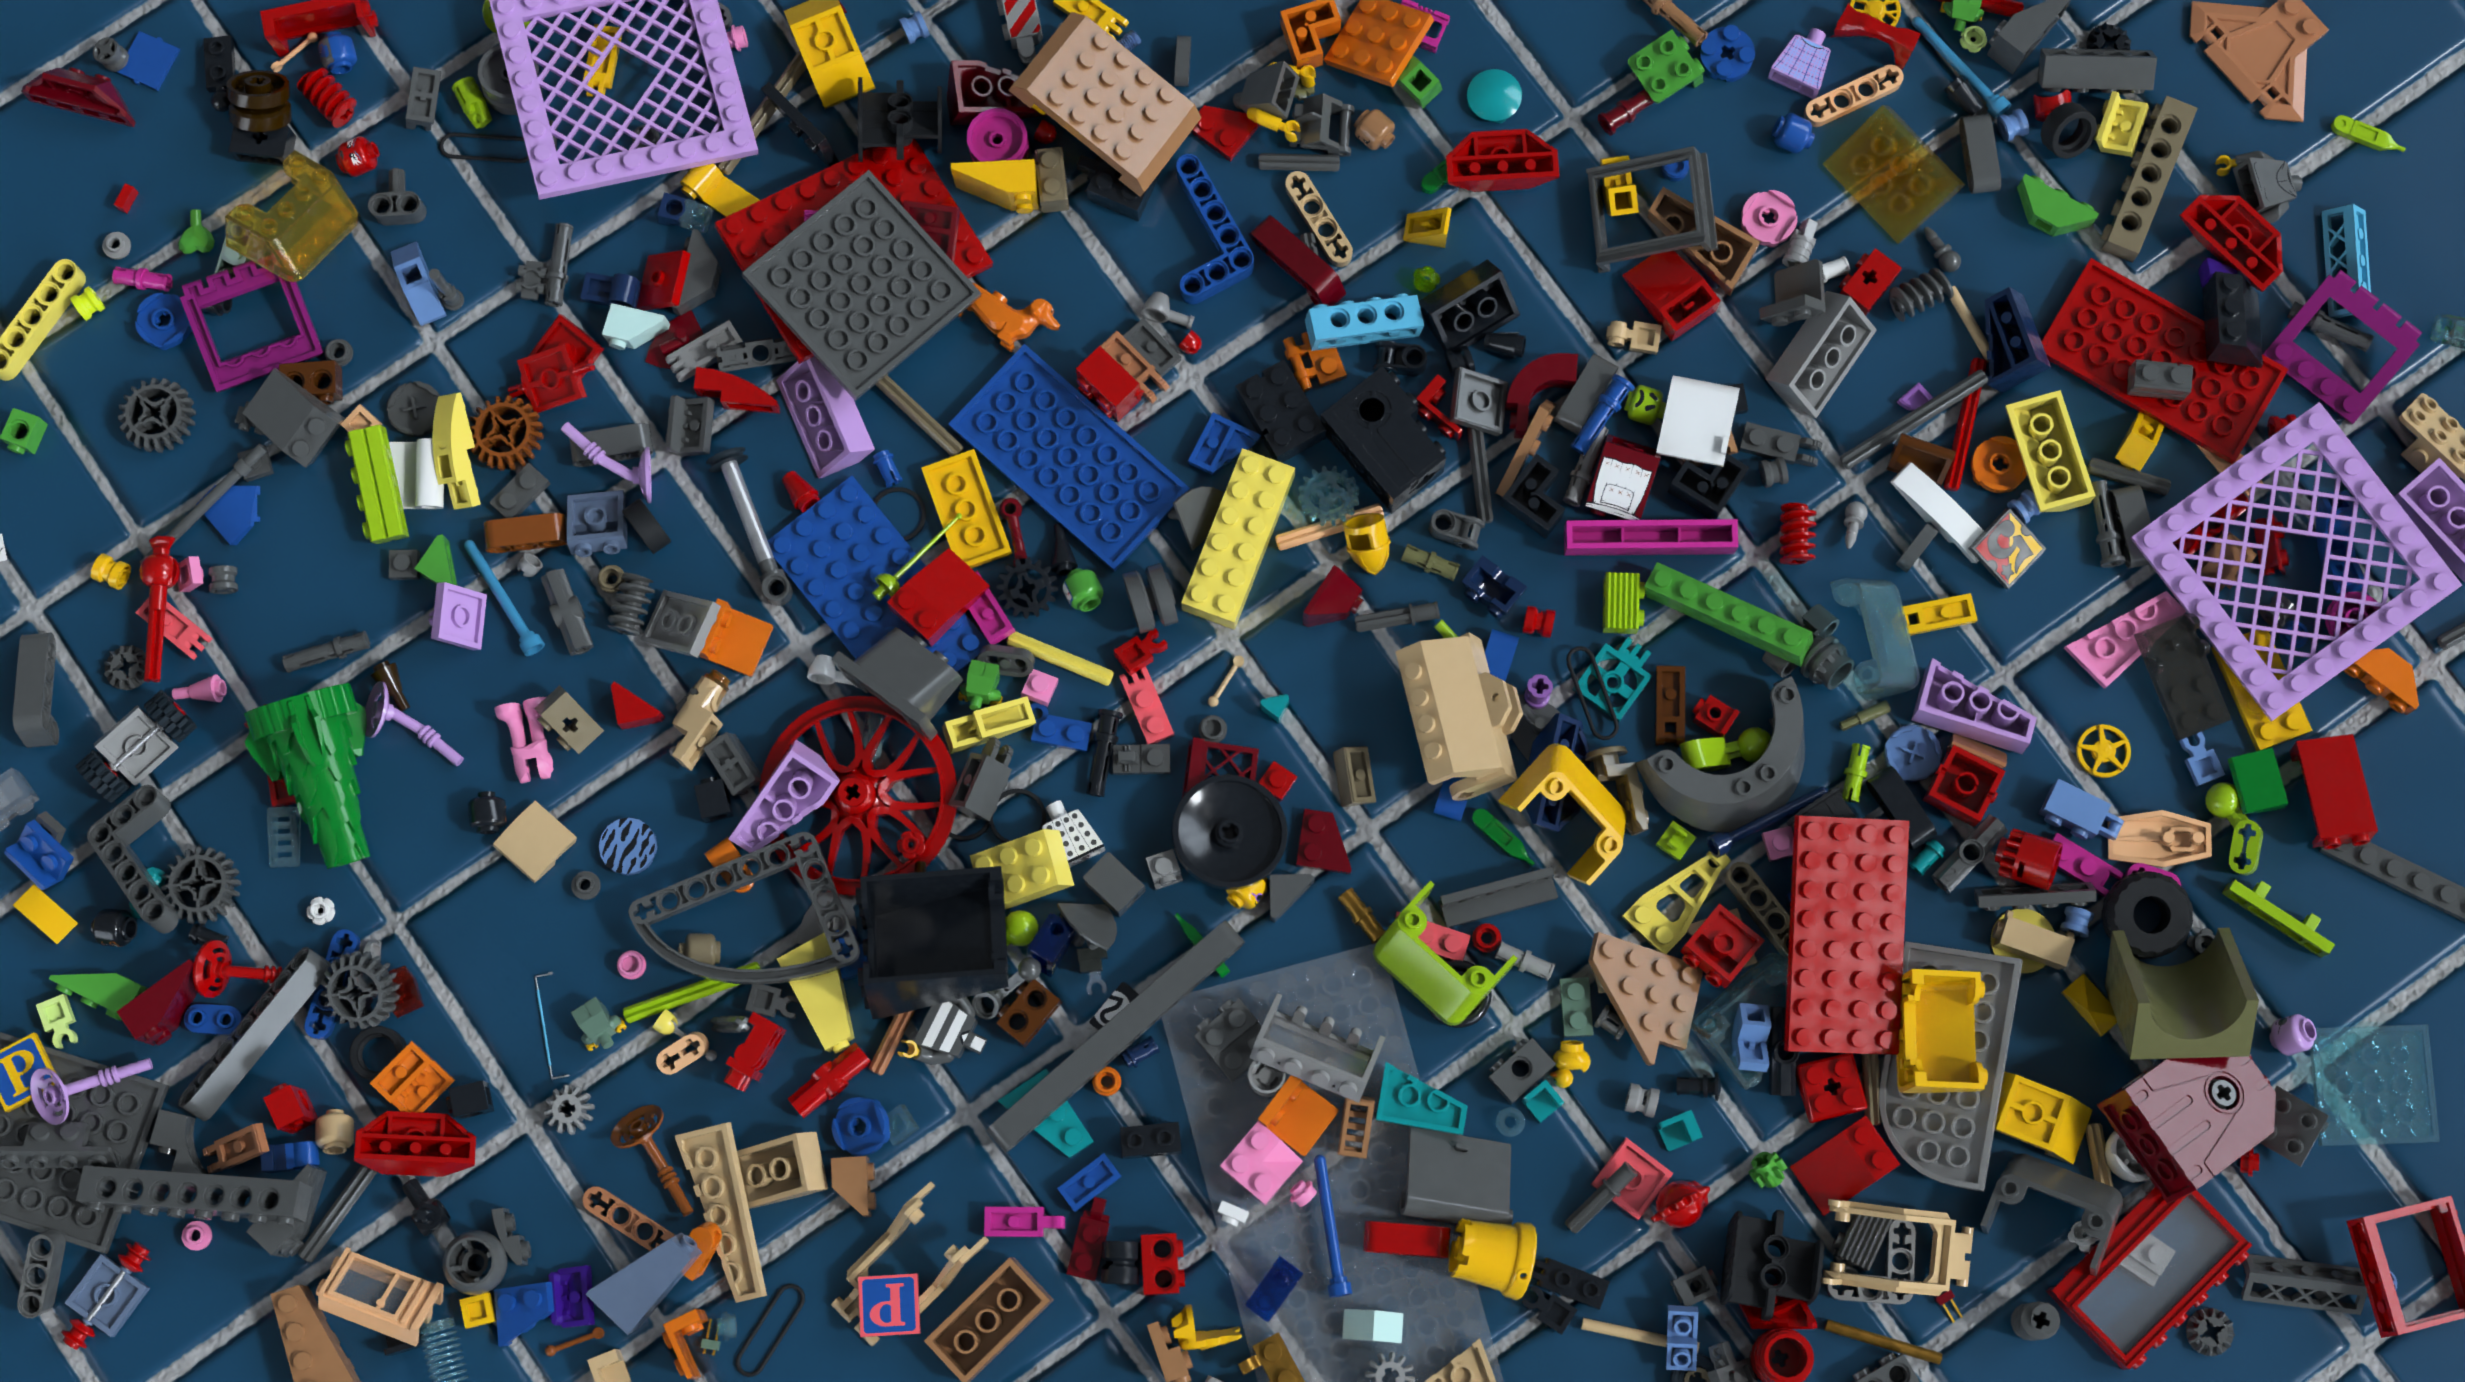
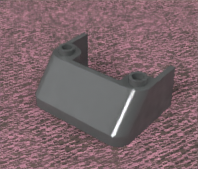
M2028 1154L2014 1155L2009 1160L1996 1183L1980 1224L1982 1232L1989 1234L2001 1202L2008 1205L2021 1202L2028 1188L2085 1209L2081 1219L2084 1232L2090 1237L2100 1240L2090 1265V1275L2096 1277L2123 1207L2121 1193L2112 1186Z

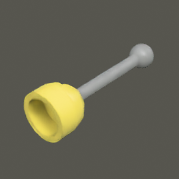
M667 1009L662 1012L652 1027L664 1035L675 1033L681 1038L687 1035L678 1029L677 1018ZM697 1041L692 1042L691 1044L696 1049L698 1048V1046H700V1044ZM708 1050L705 1057L708 1061H714L717 1058V1053L714 1050Z

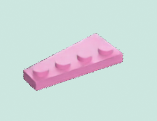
M2165 591L2132 611L2121 615L2101 628L2065 646L2064 649L2105 689L2169 629L2186 610Z

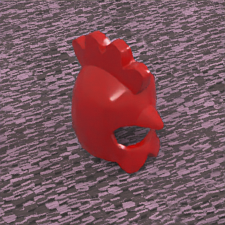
M1679 1180L1665 1185L1658 1194L1656 1200L1657 1213L1651 1217L1652 1222L1662 1220L1667 1225L1675 1228H1685L1693 1225L1699 1220L1704 1208L1708 1205L1710 1187L1702 1186L1695 1180L1690 1182Z

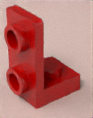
M1437 374L1416 398L1419 403L1417 406L1418 414L1426 421L1431 419L1439 426L1438 430L1449 439L1453 437L1458 441L1462 436L1463 430L1455 423L1450 422L1447 416L1432 405V403L1437 405L1446 395V391H1444L1446 380Z

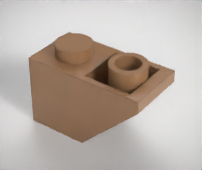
M867 1156L831 1158L832 1188L862 1216L872 1217L871 1210H876V1194L870 1190V1180H875L874 1163H869Z

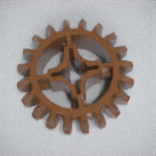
M507 395L503 402L499 396H496L495 404L493 405L489 400H485L487 408L482 410L480 407H476L479 416L470 417V421L475 425L470 426L475 445L474 448H471L472 453L478 455V460L481 463L487 461V466L491 469L497 465L500 471H504L508 464L511 470H515L516 462L518 461L522 466H526L524 458L528 456L530 459H534L535 455L532 453V449L541 450L540 444L536 441L544 439V435L539 432L543 429L542 422L538 421L540 418L539 414L532 412L533 407L531 404L524 405V401L521 398H517L513 402V398ZM513 414L520 416V418L517 420L515 418L504 420L501 418V415ZM493 421V428L489 433L486 434L487 437L485 438L486 429L488 425ZM501 424L509 432L510 442L503 436ZM524 429H526L525 437L521 444L518 446V438L522 433H524ZM507 446L511 451L495 452L490 449Z

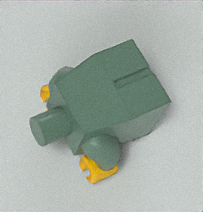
M597 997L592 998L571 1012L576 1023L584 1032L581 1036V1041L585 1044L588 1051H593V1047L597 1048L600 1043L604 1049L612 1047L614 1042L611 1036L616 1034V1032L621 1033L622 1028L624 1030L627 1028L621 1017L617 1015L610 1016L606 1006Z

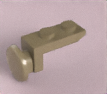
M1618 745L1606 746L1588 752L1585 755V761L1594 763L1595 777L1600 782L1616 781L1619 802L1626 811L1625 827L1631 836L1648 830L1649 815L1644 808L1642 798L1643 786L1639 781L1637 767L1634 764L1636 762L1621 764L1619 762V757L1628 753L1627 748Z

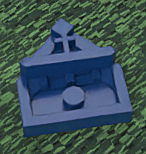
M233 485L204 514L230 545H237L253 528L254 522H260V517L257 514V495H260V486ZM211 488V489L199 500V502H200L213 488Z

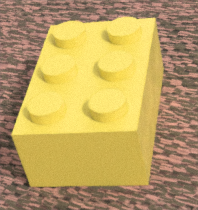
M1042 829L970 855L973 868L1001 866L1004 880L1005 910L1074 886L1060 830Z

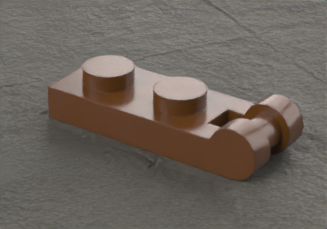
M1657 665L1655 746H1664V743H1675V746H1679L1685 742V666ZM1665 724H1675V732H1665Z

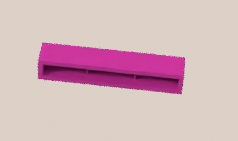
M1738 519L1566 521L1564 526V556L1735 554L1738 549Z

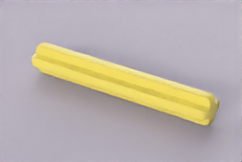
M1019 632L1008 636V646L1027 649L1034 657L1106 686H1109L1113 679L1114 673L1110 669Z

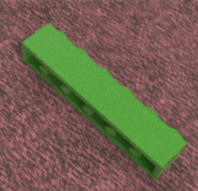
M1656 563L1644 586L1647 598L1797 666H1802L1814 643L1812 631L1661 563Z

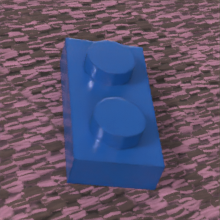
M1103 1153L1057 1189L1073 1211L1077 1212L1122 1176L1105 1153Z

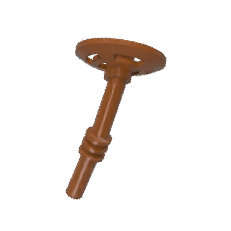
M646 1105L637 1108L616 1124L610 1136L611 1142L615 1147L621 1149L642 1144L658 1170L657 1176L661 1178L660 1182L662 1184L665 1183L663 1185L664 1189L669 1190L683 1217L688 1216L694 1210L678 1184L680 1179L676 1177V1172H672L674 1168L668 1166L652 1139L653 1133L663 1121L664 1113L657 1105ZM654 1116H657V1118H658V1119H657V1123H656L655 1120L653 1119ZM621 1136H624L625 1143H621Z

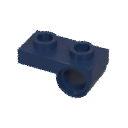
M586 272L580 299L582 302L605 306H611V303L637 309L642 283L637 278L627 274L618 273L614 274V276Z

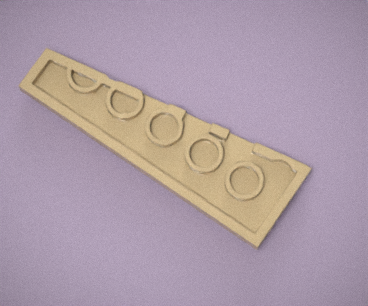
M731 1122L675 1135L686 1170H690L696 1197H700L705 1211L703 1213L705 1221L716 1223L721 1229L722 1238L716 1251L722 1260V1267L735 1302L738 1303L767 1296Z

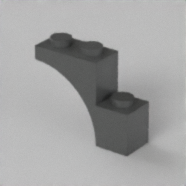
M159 1109L149 1144L159 1146L157 1152L175 1156L171 1172L209 1174L201 1164L195 1150L194 1125L196 1118ZM223 1194L219 1197L218 1203L222 1201Z

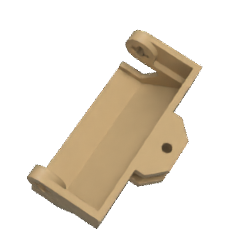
M1468 632L1459 637L1419 641L1395 651L1428 783L1435 785L1453 777H1467L1451 784L1449 787L1452 799L1463 801L1516 781L1518 778L1506 735L1515 731L1523 716V711L1517 689L1490 674L1482 640Z

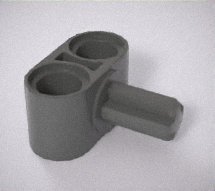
M393 168L389 170V192L377 193L368 202L369 211L378 223L382 225L416 224L423 221L427 214L426 206L419 196L412 191H406L404 169ZM410 204H417L414 210L409 212L406 211V208ZM389 205L386 212L378 213L382 206Z

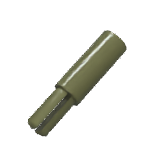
M1884 700L1839 722V727L1842 731H1845L1858 724L1862 725L1891 712L1890 706Z

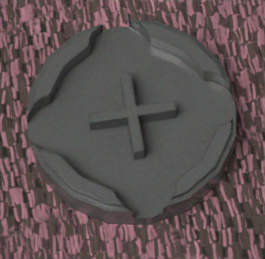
M421 381L400 385L390 395L387 402L390 423L401 434L409 437H422L433 431L435 407L440 394L431 385Z

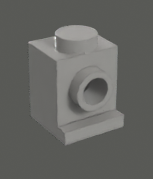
M1173 849L1146 858L1156 890L1183 881Z

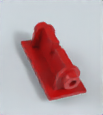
M2273 514L2271 526L2284 527L2283 522H2278ZM2267 518L2256 519L2255 522L2266 525ZM2254 528L2256 544L2263 545L2265 529ZM2270 530L2264 576L2275 574V569H2279L2283 575L2286 574L2285 566H2289L2287 549H2282L2281 539L2285 538V532ZM2257 550L2260 564L2262 550Z

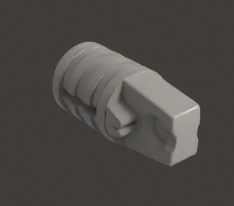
M1808 218L1801 222L1799 229H1794L1787 247L1788 249L1782 259V263L1786 267L1809 261V256L1816 243V239L1813 237L1818 222Z

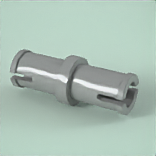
M1501 941L1495 954V959L1507 962L1515 955L1518 959L1513 966L1518 967V971L1522 973L1524 971L1530 972L1547 981L1550 979L1555 967L1554 963L1531 955L1532 951L1526 949L1524 952Z

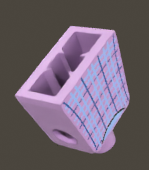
M1812 28L1807 38L1794 35L1772 65L1768 79L1815 99L1820 90L1831 52L1829 48L1822 46L1826 34L1817 28Z

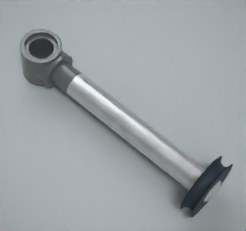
M736 447L717 453L710 457L706 464L711 465L709 472L723 471L762 572V576L759 578L762 584V592L772 605H785L792 598L793 589L786 578L784 570L778 569L738 466L748 459V456L743 454L745 448ZM778 583L784 585L785 588L782 594L777 596L770 594L773 585Z

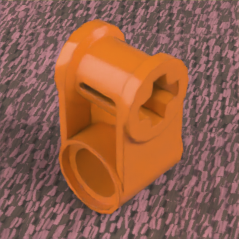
M728 837L704 853L713 867L741 857V854ZM745 863L743 867L744 874L753 875ZM721 872L720 875L729 885L732 880L731 874L729 872ZM751 883L734 891L738 893H746L750 891L754 883Z

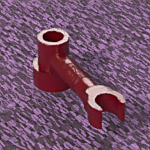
M1007 498L1000 504V514L1008 521L1015 559H1026L1027 555L1019 523L1022 506L1017 499ZM1008 504L1016 506V511L1013 514L1006 513L1005 508Z

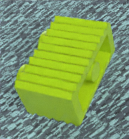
M1606 572L1603 580L1602 633L1637 634L1639 626H1644L1645 613L1644 610L1639 609V599H1644L1645 582H1640L1639 573Z

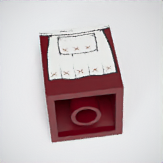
M1608 434L1585 505L1590 507L1589 511L1601 516H1606V513L1616 515L1617 520H1641L1661 459V455L1656 454L1657 449Z

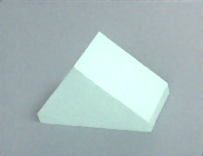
M1344 1309L1342 1339L1402 1343L1403 1313Z

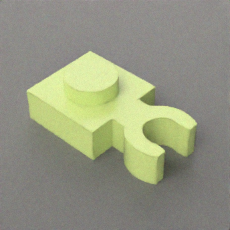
M61 994L36 1005L45 1032L50 1033L54 1031L52 1042L56 1048H64L61 1040L65 1035L69 1036L71 1043L75 1044L78 1042L77 1034L69 1028V1024L76 1022L67 995Z

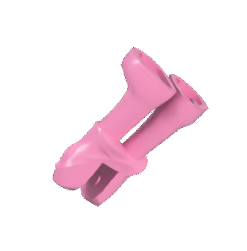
M536 697L523 701V708L528 719L532 743L529 745L526 744L521 704L506 703L494 708L496 717L506 722L510 730L513 745L510 749L513 755L515 772L521 784L531 781L528 759L536 758L541 779L551 778V773L554 770L553 759L550 753H548L547 739L544 736V727L537 720L541 715L535 710L546 697Z

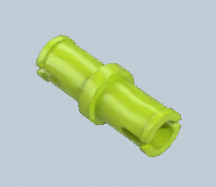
M1852 744L1849 765L1844 770L1846 779L1842 798L1846 802H1849L1852 791L1851 803H1859L1863 779L1867 778L1865 769L1871 749L1870 746L1863 744L1861 755L1859 756L1860 744Z

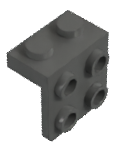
M1813 259L1777 271L1774 274L1776 303L1759 308L1760 319L1770 322L1772 326L1776 327L1785 326L1795 321L1825 313L1822 261Z

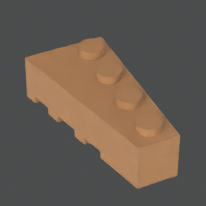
M1662 187L1649 209L1647 218L1666 236L1695 231L1694 204ZM1714 216L1718 250L1707 252L1701 245L1681 250L1730 296L1757 251L1760 241Z
M297 1285L270 1294L294 1382H362L357 1376L352 1362L347 1358L340 1346L339 1339L327 1323V1318L323 1311L318 1309V1302L308 1286Z

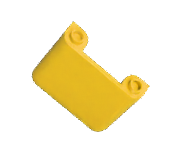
M1911 969L1902 975L1899 1054L1896 1055L1897 1086L1900 1093L1977 1092L1985 1089L1988 1082V1072L1986 1068H1983L1981 1062H1976L1974 1005L1985 994L1984 981H1981V972Z

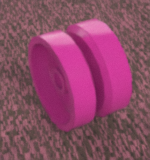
M992 108L981 112L972 120L967 130V145L972 162L1025 160L1029 158L1030 144L1024 122L1015 113L1002 108Z

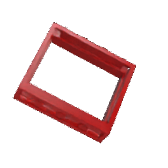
M2452 1195L2346 1221L2381 1338L2402 1335L2465 1318V1235L2462 1232L2458 1211L2455 1209ZM2430 1210L2459 1308L2405 1322L2376 1223Z

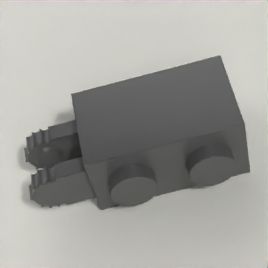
M996 737L989 738L981 754L970 753L948 805L972 819L990 821L997 809V803L1008 784V778L1012 771L1008 765L1011 761V756H1013L1014 749L1007 744L1000 748L1001 742Z

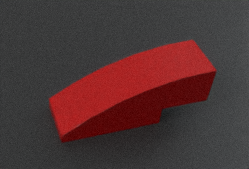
M696 367L694 390L698 396L720 398L724 409L780 414V406L777 400L749 381L715 369Z

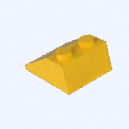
M1035 159L951 163V171L956 188L1017 213L1028 214L1033 212V210H1039V190Z

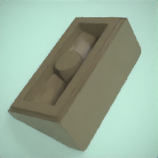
M1343 747L1334 751L1333 758L1341 806L1351 807L1375 803L1376 796L1368 747Z

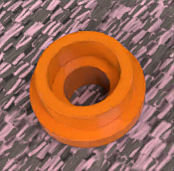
M1105 1067L1092 1078V1085L1098 1094L1111 1096L1120 1089L1121 1077L1114 1068ZM1106 1076L1111 1077L1113 1081L1109 1087H1104L1101 1084L1102 1079Z

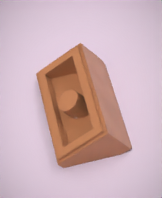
M1952 734L1946 750L1956 745L2001 769L2006 767V753L1974 739Z

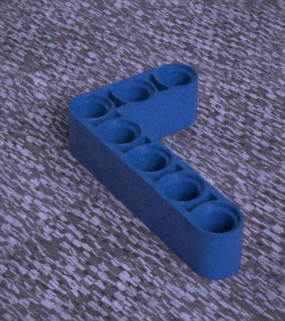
M1184 154L1176 162L1177 179L1221 255L1182 276L1180 280L1181 298L1184 302L1194 305L1248 278L1254 270V256L1198 157L1193 154ZM1191 166L1196 170L1192 174H1185L1182 172V169ZM1205 189L1209 194L1205 197H1198L1195 195V192ZM1213 212H1217L1222 215V217L1216 221L1208 218V216ZM1229 235L1234 237L1235 241L1225 244L1221 239ZM1238 259H1245L1249 262L1245 267H1238L1234 264ZM1219 271L1224 274V277L1214 280L1210 277V274ZM1190 284H1196L1200 287L1194 293L1186 291L1185 288Z

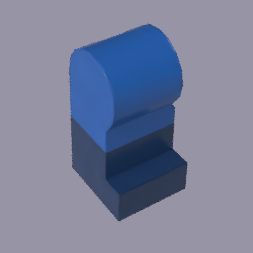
M315 1141L277 1145L269 1144L270 1151L260 1155L262 1172L269 1174L302 1170L307 1164L320 1165L319 1147Z

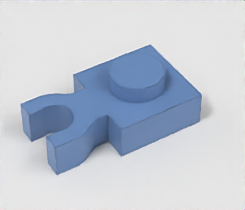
M2202 731L2194 735L2197 741L2196 746L2190 745L2187 737L2179 741L2182 749L2191 757L2185 760V764L2196 787L2225 775L2214 749L2206 751L2205 737Z

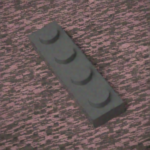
M2091 882L2052 884L2048 891L2031 885L1974 888V899L1978 907L1986 911H1996L2002 906H2012L2014 909H2027L2030 907L2029 905L2040 904L2042 907L2053 908L2059 906V903L2085 906L2088 905V902L2096 901V889Z

